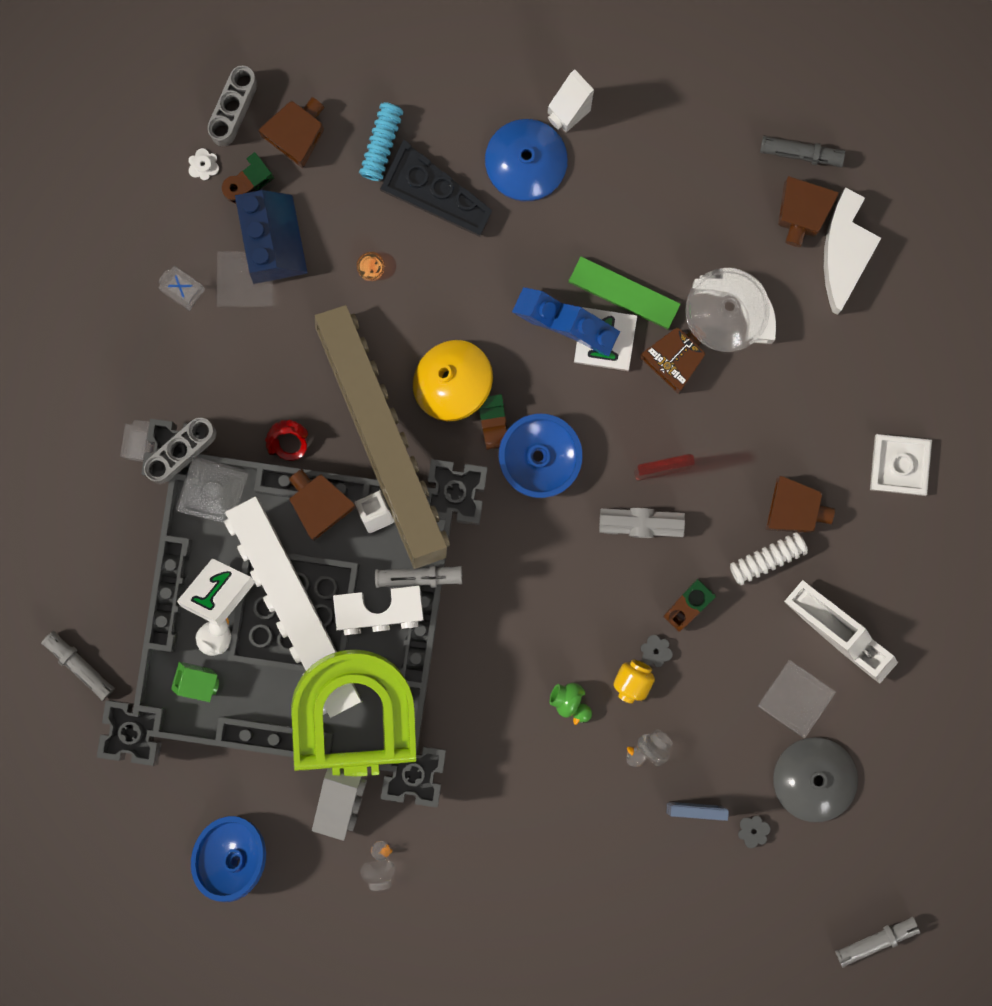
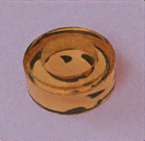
M367 252L361 255L357 261L359 275L367 281L379 279L385 270L382 257L374 252Z

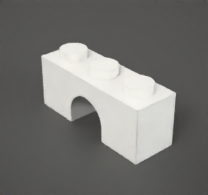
M420 586L391 589V605L385 612L379 614L371 613L366 608L362 592L334 595L337 630H344V635L361 634V628L372 627L373 632L390 630L389 625L401 624V629L419 627L418 621H424Z

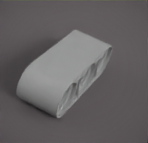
M237 66L232 70L208 123V133L213 142L218 146H228L234 141L257 90L256 77L248 66ZM242 76L251 78L246 86L237 85V81ZM231 101L240 103L235 111L226 110V106ZM219 126H227L229 128L227 134L221 137L215 135V130Z
M195 418L145 462V475L153 482L159 484L170 481L213 443L217 434L214 425L205 418ZM200 425H207L209 428V433L204 439H197L195 436V431ZM178 444H186V455L182 458H176L174 456V448ZM160 462L164 463L166 467L165 473L160 477H154L152 474L153 466Z

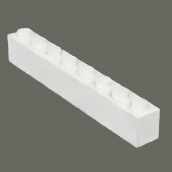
M255 496L226 511L225 514L228 519L224 523L231 536L237 535L241 543L237 548L243 560H250L254 568L250 574L257 587L263 586L267 594L263 599L269 611H276L280 619L276 625L283 638L289 637L293 645L289 650L297 664L302 662L307 671L318 660L337 652L259 498ZM354 683L342 685L328 696L323 707V715L328 713L329 717L332 718L363 702Z

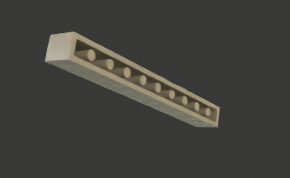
M346 305L316 314V331L413 569L445 559L447 547L450 546L448 536L445 530L440 531L437 522H439L438 512L435 506H430L426 497H429L427 486L424 480L419 481L416 473L419 472L416 459L414 456L409 457L406 448H409L406 435L404 432L399 433L396 424H399L396 411L394 408L389 409L386 400H389L386 387L384 384L379 385L376 378L379 376L375 361H369L366 353H369L366 339L364 337L360 338L358 335L359 324L355 314H350Z

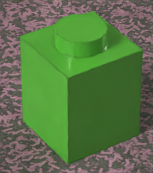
M179 662L171 689L178 696L210 702L212 695H215L218 690V675L210 668Z

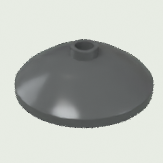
M811 737L794 742L782 752L774 768L773 786L779 802L790 814L808 822H824L836 818L850 806L857 791L858 774L853 759L843 747L828 739ZM817 775L823 778V783L820 786H816L813 782L814 777Z

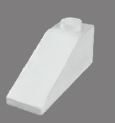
M576 70L570 73L548 106L549 121L555 128H562L566 133L591 111L594 89Z

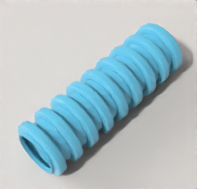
M381 103L379 106L381 111L377 112L378 120L374 122L376 128H372L373 136L369 138L371 144L367 145L368 152L364 154L366 160L362 161L363 168L359 170L361 176L369 180H383V175L381 174L386 170L384 164H388L387 156L391 154L389 148H393L392 140L396 138L394 132H397L399 129L397 126L401 122L399 116L404 113L399 106L391 103Z

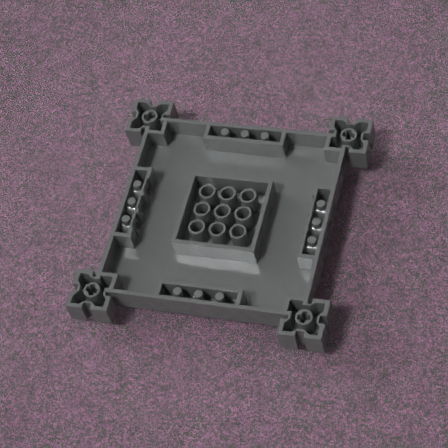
M150 418L147 441L154 444V452H145L141 473L143 476L147 477L144 473L145 462L179 432L174 422ZM198 426L195 431L196 438L204 439L207 437L209 428ZM178 444L174 448V456L176 458H182L187 453L186 444ZM199 454L169 481L134 703L114 700L105 701L102 723L110 724L109 734L100 735L97 758L121 761L125 760L126 753L132 754L131 763L151 766L158 765L162 742L154 741V737L293 757L291 704L295 688L306 670L302 662L298 664L295 662L289 648L293 647L289 637L283 638L276 625L280 621L276 611L270 612L265 604L263 597L267 596L263 586L257 587L254 584L227 617L229 620L228 628L231 631V642L223 654L209 656L200 651L195 639L198 630L210 621L182 608L177 602L212 558L252 578L250 572L254 568L250 560H243L237 548L241 543L236 534L231 536L224 521L228 519L225 514L226 511L256 496L259 498L337 652L364 650L378 654L393 663L403 674L409 685L414 701L416 762L379 765V770L393 772V776H384L381 799L404 802L406 794L415 795L416 805L438 808L442 783L433 782L435 772L443 773L447 749L424 746L422 754L417 753L442 584L437 585L436 588H431L430 585H416L420 586L424 616V621H418L419 627L401 629V624L389 625L390 630L373 632L372 627L361 628V634L344 635V630L338 631L336 627L334 595L362 592L366 608L371 613L379 614L385 612L391 605V589L412 587L392 586L376 588V569H413L395 522L375 532L368 533L357 508H355L318 539L313 541L289 500L298 492L289 478L300 469ZM431 459L428 484L436 485V488L427 487L429 497L426 498L430 506H435L439 516L437 525L440 531L445 530L448 539L453 514H457V523L480 525L483 501L475 500L476 491H485L487 467L465 464L464 472L454 471V462ZM160 462L153 466L152 474L154 477H160L165 473V464ZM303 469L311 480H314L320 474L323 475L353 503L377 491L382 493L378 480ZM446 558L419 568H429L430 565H436V568L445 567ZM179 662L210 668L218 675V690L215 695H212L210 702L178 696L171 689ZM354 683L363 702L332 718L329 717L328 713L323 715L325 754L384 750L382 700L372 688Z

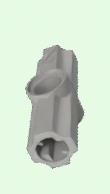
M630 508V510L600 509L599 533L629 534V537L654 538V536L684 537L685 513L655 512V509Z

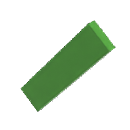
M581 256L568 282L667 330L680 306V303Z

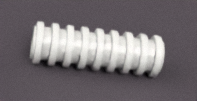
M795 532L793 537L788 535L784 541L780 539L777 541L778 544H770L768 549L763 547L761 552L755 551L753 556L747 555L745 560L741 558L738 559L736 564L734 562L730 563V569L736 582L742 586L745 584L744 581L750 582L752 577L758 578L762 572L767 574L769 569L773 571L777 565L783 566L785 561L787 563L792 562L791 558L793 557L798 559L800 554L806 555L808 549L801 534Z

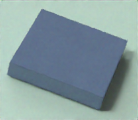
M669 802L667 803L666 813L673 817L728 821L729 810L717 805Z

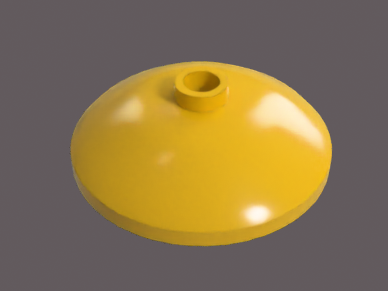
M450 340L436 345L422 357L414 373L413 392L418 405L429 416L441 421H458L472 415L484 404L490 393L493 382V371L490 361L480 348L467 341ZM446 371H449L448 376L446 378H442L443 374Z

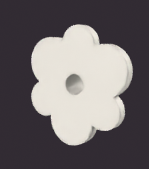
M201 148L197 150L195 156L189 157L188 161L191 165L189 167V174L192 177H200L206 181L210 175L214 176L219 172V166L216 163L217 156L213 153L209 154L206 149Z

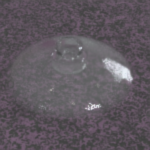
M720 268L706 273L693 285L686 301V319L691 332L702 344L722 352L738 351L753 344L764 332L770 315L769 299L761 283L749 273L735 268ZM725 303H733L735 309L733 311H727L725 309Z

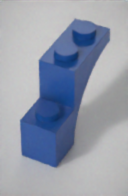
M523 287L512 310V313L531 324L569 337L605 356L610 355L620 334L619 330L582 307L561 303L540 290Z

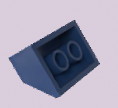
M265 190L235 195L249 274L253 284L308 274L293 195Z

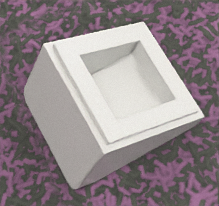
M377 491L354 502L368 533L375 532L394 523L381 491Z

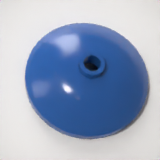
M520 119L505 124L492 136L486 149L485 167L491 183L503 195L518 201H535L548 196L560 185L567 169V151L562 138L552 127L538 120ZM523 152H529L532 157L529 160H524L521 155Z
M532 414L513 423L501 440L498 454L500 469L506 481L518 492L535 498L551 497L566 490L577 478L583 457L580 440L573 428L564 420L549 414ZM535 451L542 453L540 461L534 460L533 454Z
M236 816L223 817L209 824L195 842L191 856V873L195 885L206 897L219 902H232L246 896L256 886L264 871L266 847L262 834L253 823Z

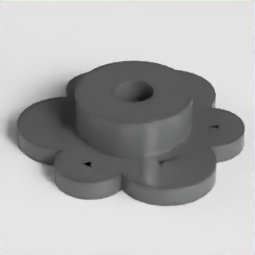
M657 635L649 636L647 643L641 645V651L644 653L642 655L643 663L661 667L664 661H669L673 654L671 649L668 648V640H660ZM654 649H658V654H654Z
M754 816L752 819L746 817L740 821L741 830L738 832V836L744 840L748 848H755L758 843L763 845L767 842L766 835L770 833V825L768 823L762 822L759 816ZM752 829L756 830L754 834L751 833Z

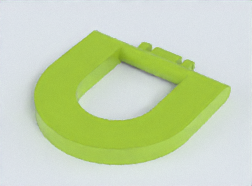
M344 650L323 657L303 674L295 688L291 704L294 771L332 768V774L340 776V769L343 768L344 776L358 777L367 776V767L371 766L372 775H379V765L416 762L414 701L405 677L393 663L373 652ZM350 683H359L372 688L382 700L384 750L325 754L323 707L328 696L338 687Z

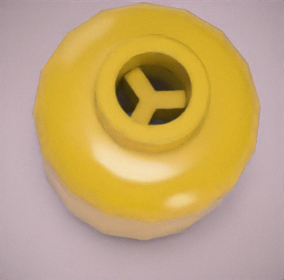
M631 660V662L622 664L613 683L614 688L619 692L618 697L631 704L635 700H645L655 681V677L651 672L652 668L638 660Z

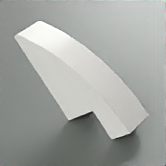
M846 187L833 210L824 246L825 286L832 312L837 315L843 309L881 240L877 235L852 222L865 198Z
M803 580L784 601L829 643L879 684L897 665L896 658L875 642L866 628Z

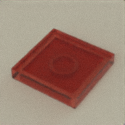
M687 454L639 464L634 471L636 481L690 470L695 465L694 456Z

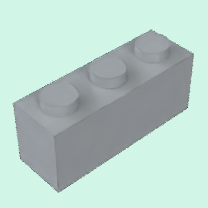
M332 768L327 769L312 827L313 832L342 841L345 840L348 830L353 832L358 817L356 814H358L362 802L361 797L367 780L362 779L363 776H344L343 768L340 769V776L333 775Z

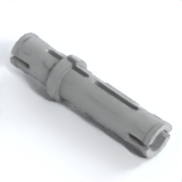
M430 565L429 568L376 569L375 584L376 588L430 585L431 588H436L440 584H462V566L436 568V565Z
M54 630L41 642L59 659L58 663L61 666L65 665L101 701H104L106 696L108 697L115 689L77 653L78 650L74 646L70 647Z
M913 916L891 927L886 925L883 927L884 930L840 950H836L835 953L842 968L889 946L894 948L898 946V942L920 934Z

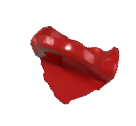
M282 419L274 423L265 438L269 455L276 453L280 458L289 461L301 458L307 450L306 438L309 434L307 429L291 419ZM292 433L299 438L301 448L297 452L287 453L281 448L277 436Z

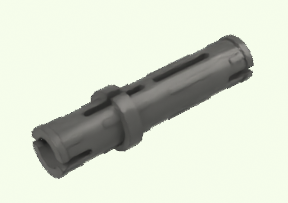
M763 135L760 149L762 154L811 162V165L820 163L840 168L843 166L845 150L827 148L821 146V143H815V145L765 135Z

